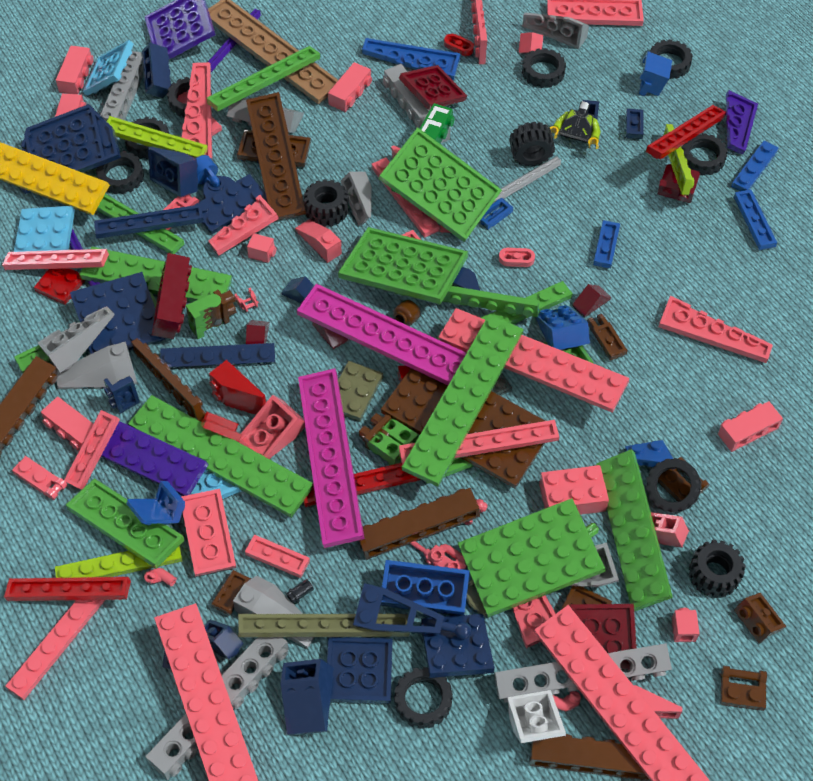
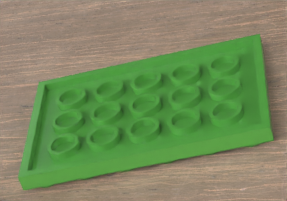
M418 127L378 178L463 242L466 241L502 191Z
M368 227L339 270L338 277L441 304L468 258V251Z
M572 498L458 542L488 617L606 572L605 566Z

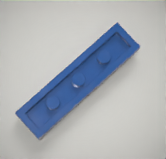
M763 141L732 182L731 187L738 191L750 190L774 158L779 147Z
M752 190L735 192L734 199L758 249L763 250L776 247L777 241Z

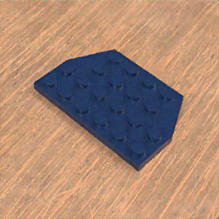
M90 104L27 127L21 144L22 151L82 173L121 158L115 130ZM22 188V191H23L25 194L31 192V191H28V190H25V189Z

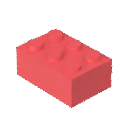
M600 465L541 472L539 486L544 509L572 498L580 515L606 512L609 498Z

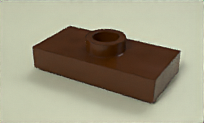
M233 570L211 603L212 607L230 616L235 609L233 604L234 598L244 583L251 580V578Z

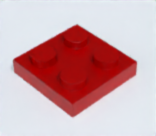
M70 268L48 269L34 286L35 292L66 305L71 299L70 292L78 290L86 280L81 279L80 273Z

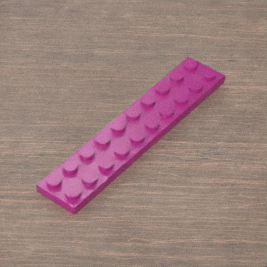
M315 284L297 309V315L446 385H449L467 354L318 284Z
M334 368L300 376L298 380L322 544L324 548L365 539L337 371Z

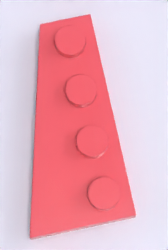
M261 195L255 198V203L249 204L244 208V213L239 217L235 216L228 227L224 226L209 240L210 246L218 256L252 236L253 233L260 231L279 219L277 213Z

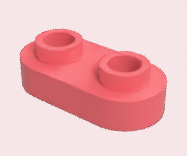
M504 248L499 253V262L504 266L529 267L535 261V253L527 248Z

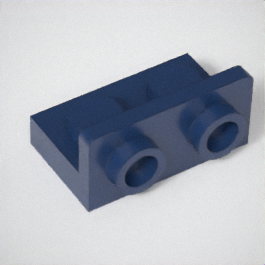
M130 376L119 380L113 385L107 378L104 379L106 387L103 389L108 396L107 401L112 409L116 408L121 414L140 403L134 381Z

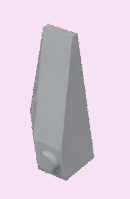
M535 13L523 14L522 27L579 49L587 39L589 25L573 18Z
M126 341L96 351L78 360L66 371L60 373L57 370L58 377L56 382L58 389H82L83 387L101 389V387H106L104 383L106 378L113 385L128 376L132 378L135 385L137 384Z
M255 576L244 583L233 600L235 611L240 614H303L275 584L259 576ZM315 637L286 638L308 649Z

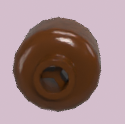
M404 300L394 308V320L411 326L420 317L418 305L411 300Z

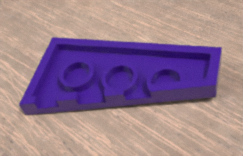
M730 90L726 93L727 148L743 155L747 148L758 103Z

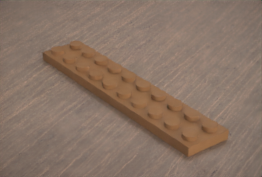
M220 0L208 9L212 24L267 66L299 51L231 0ZM315 62L284 77L285 80L317 104L328 97V92L338 82V79Z

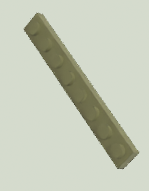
M238 614V637H409L410 633L379 632L355 627L353 623L356 614ZM379 614L376 624L406 625L408 614Z

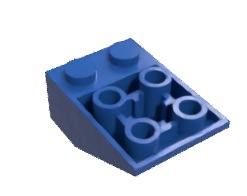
M562 305L554 310L543 309L539 312L538 317H535L547 344L551 347L562 350L590 344L588 322L569 306Z

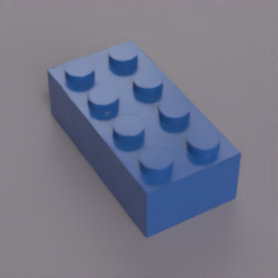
M386 560L382 588L436 613L460 616L465 614L470 570ZM383 596L381 606L410 610V608Z

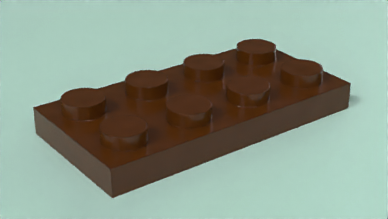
M244 130L237 158L239 160L259 162L253 131ZM289 135L296 167L305 168L311 138Z

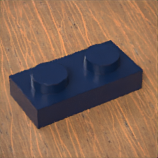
M627 109L626 138L643 139V110Z

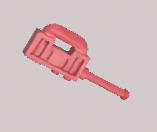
M417 542L410 543L424 553L425 561L429 565L467 569L462 553L448 544L435 545L430 550ZM445 553L455 558L456 561H453L447 556H445Z

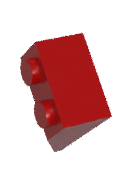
M225 360L209 373V384L212 387L211 394L216 401H221L225 406L254 415L265 405V394L228 360Z

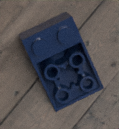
M322 659L283 663L281 692L287 735L327 732L334 668Z

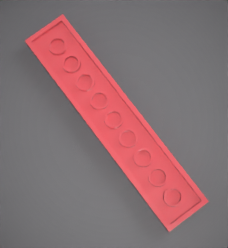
M456 308L438 338L446 344L468 352L485 319ZM524 335L521 336L504 367L612 413L629 383V378Z
M195 603L154 617L208 781H258L197 604Z
M569 605L534 630L536 636L650 781H710Z

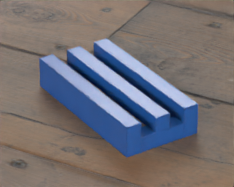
M503 198L498 199L490 206L480 220L481 225H485L486 229L489 230L511 214L513 207Z

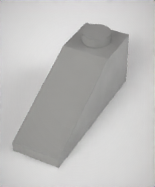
M349 172L340 182L348 192V202L357 224L362 226L371 217L372 186L366 172Z

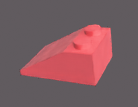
M272 395L243 430L239 443L270 459L296 439L305 428V421L286 402Z

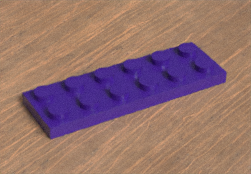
M120 421L101 455L102 458L154 483L160 484V481H168L177 493L182 496L191 494L209 465L207 461Z

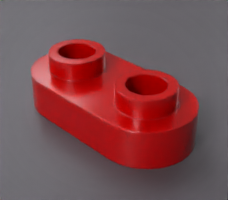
M447 34L444 37V46L447 49L460 53L463 56H469L473 53L474 44L470 40L456 34Z

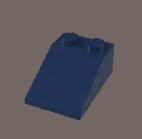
M148 147L149 176L151 181L180 197L198 192L197 159L186 153Z

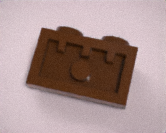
M761 592L746 597L734 609L758 643H762L769 636L782 631L786 627Z

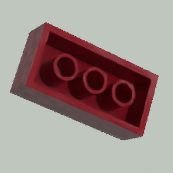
M167 253L162 269L151 333L153 336L174 340L175 334L180 332L184 320L183 310L187 302L186 292H188L190 283L188 278L192 270V265H189L190 257Z

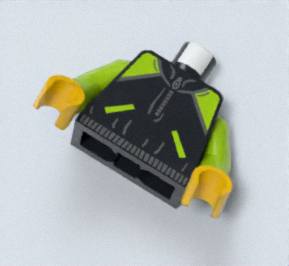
M581 101L578 110L570 109V111L562 114L554 125L550 127L551 133L555 134L554 139L557 138L559 132L560 136L588 143V148L595 144L596 149H598L601 131L598 120L595 119L594 115L588 113L590 103Z

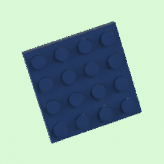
M143 272L70 292L80 323L84 321L87 315L106 306L114 313L113 318L88 347L90 354L107 346L125 341L128 351L132 350L131 342L136 338L147 345L166 340V338L151 335L155 306Z

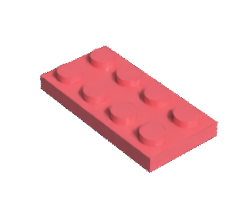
M220 489L182 496L185 501V509L182 512L195 577L236 568Z

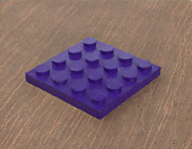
M174 0L144 16L151 43L166 47L169 59L216 35L206 0Z

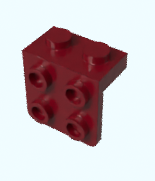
M667 164L663 177L660 180L657 195L691 203L700 173L691 170L694 186L690 189L689 195H682L672 165Z

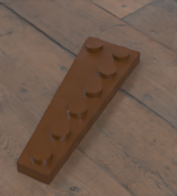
M138 338L133 340L131 343L137 357L158 381H162L169 394L172 393L176 402L180 406L183 405L188 411L187 414L201 422L206 414L201 408L203 405L201 399L197 395L195 397L192 395L190 388L182 384L177 374L173 375L166 363H161L156 353L152 354L146 343H142Z

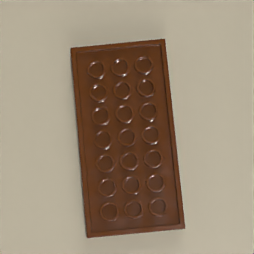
M411 368L383 405L381 413L390 415L392 419L397 420L420 435L448 385ZM491 391L468 434L544 422L545 420ZM545 443L460 458L516 489Z

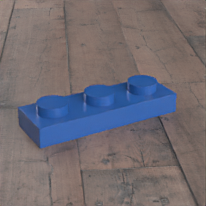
M603 220L593 263L594 266L611 269L620 223Z

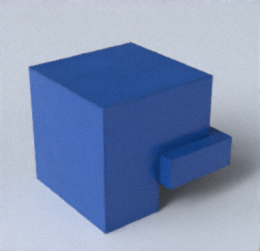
M647 52L642 61L645 65L639 78L641 79L639 95L645 96L648 92L659 96L670 78L672 60Z

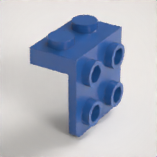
M160 481L155 499H128L126 503L139 521L145 525L179 523L182 511L185 509V501L168 481Z

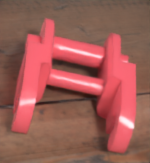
M248 288L251 297L246 300H242L237 294H234L238 305L246 312H248V308L253 306L257 308L259 303L251 288ZM252 300V303L248 305L245 304V302Z

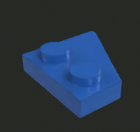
M663 440L625 446V452L630 449L635 452L637 463L640 466L654 467L658 462L665 459H673Z

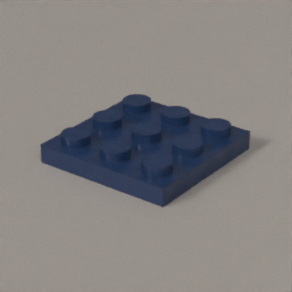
M483 614L444 617L443 621L453 624H458L459 622L468 623L471 626L472 632L466 639H460L455 633L441 630L440 634L422 633L429 678L494 673L495 668ZM421 618L420 621L421 626L435 627L436 620L432 618Z
M329 637L327 663L334 668L330 702L391 704L393 639Z

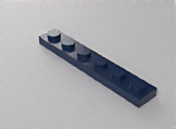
M200 204L95 220V235L97 239L204 223Z
M275 343L160 348L161 363H166L168 367L220 365L225 360H228L231 364L276 362Z

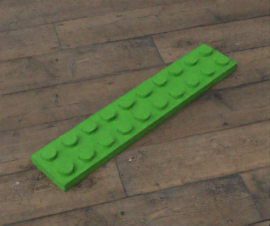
M490 314L488 315L404 462L402 471L439 487L520 340L524 329Z
M153 395L149 397L128 423L129 426L207 461L209 465L206 470L213 473L215 476L222 478V480L238 487L240 490L291 518L314 487L312 482L241 443L203 428L201 422Z

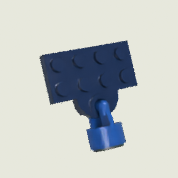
M201 155L195 158L198 164V184H204V200L195 205L201 204L204 223L202 224L211 235L221 230L224 226L230 225L232 219L244 213V208L249 204L255 203V198L259 195L267 202L266 193L250 174L235 182L226 176H216L218 167L208 155Z

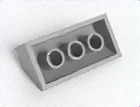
M243 98L231 104L228 108L227 116L232 117V121L242 123V120L247 121V125L251 126L246 102L249 98ZM283 107L288 133H295L304 113Z

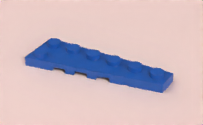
M369 38L365 39L362 48V54L398 65L402 64L415 70L438 65L453 81L460 61V53Z

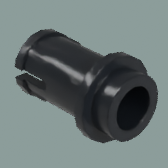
M305 579L295 588H290L286 595L293 604L295 602L299 603L302 597L314 590V587L308 579Z

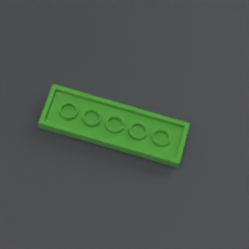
M95 478L66 504L67 510L155 569L184 542L183 535L165 524H142L127 506L126 498Z

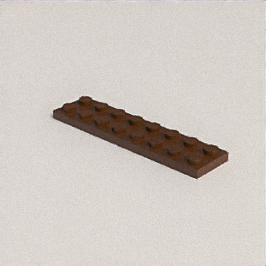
M277 92L247 99L246 102L267 202L278 215L279 219L276 221L306 214L280 93Z

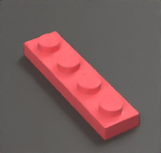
M100 411L64 479L65 482L81 490L86 486L120 421L118 417L105 411Z

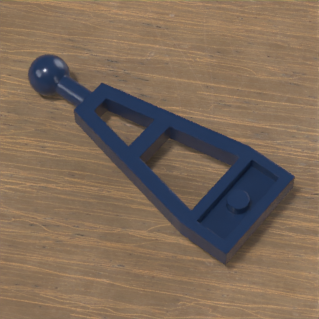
M365 583L353 623L355 627L379 632L440 634L441 630L455 633L460 639L468 638L472 632L471 626L466 622H459L458 624L443 621L444 616L385 588ZM383 596L410 608L406 625L376 624ZM419 612L436 620L435 627L413 626L416 613Z

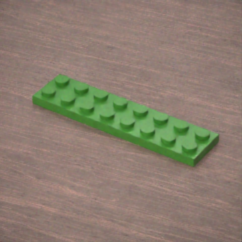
M91 246V249H102V248H97V247H92V246ZM107 250L109 255L104 267L82 268L80 278L83 280L104 283L143 272L149 292L158 295L165 261ZM192 267L188 278L190 283L188 292H186L187 301L194 302L207 295L214 294L213 292L219 290L221 294L227 292L232 281V275Z
M630 449L596 463V466L600 465L609 498L607 511L630 604H634V611L673 598L635 452Z

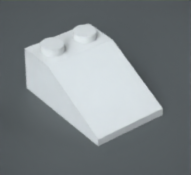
M551 690L508 697L510 722L520 743L566 736V731Z

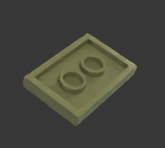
M348 361L338 379L345 417L361 422L383 379V373Z

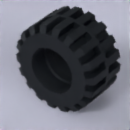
M527 122L515 128L513 133L510 134L509 142L512 156L519 165L536 166L537 164H543L555 152L551 129L548 128V125H543L542 122Z
M323 179V181L318 180L315 184H310V188H306L304 205L306 216L309 220L324 227L326 225L334 226L335 223L339 224L340 220L343 221L345 216L348 215V192L338 181L335 183L331 179L330 181H327V179Z
M712 540L711 543L707 541L703 546L700 545L697 548L688 570H690L689 578H693L691 583L693 586L697 585L699 592L703 590L705 592L704 595L709 596V594H712L714 598H717L718 595L726 597L727 593L730 595L737 589L744 576L746 565L743 563L744 557L739 556L740 551L733 549L734 545H726L725 541L722 540L720 543H717V540ZM707 563L721 565L727 574L717 575L707 567Z

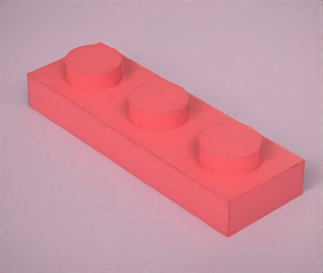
M257 535L253 536L245 550V555L299 578L302 577L310 562L309 557Z

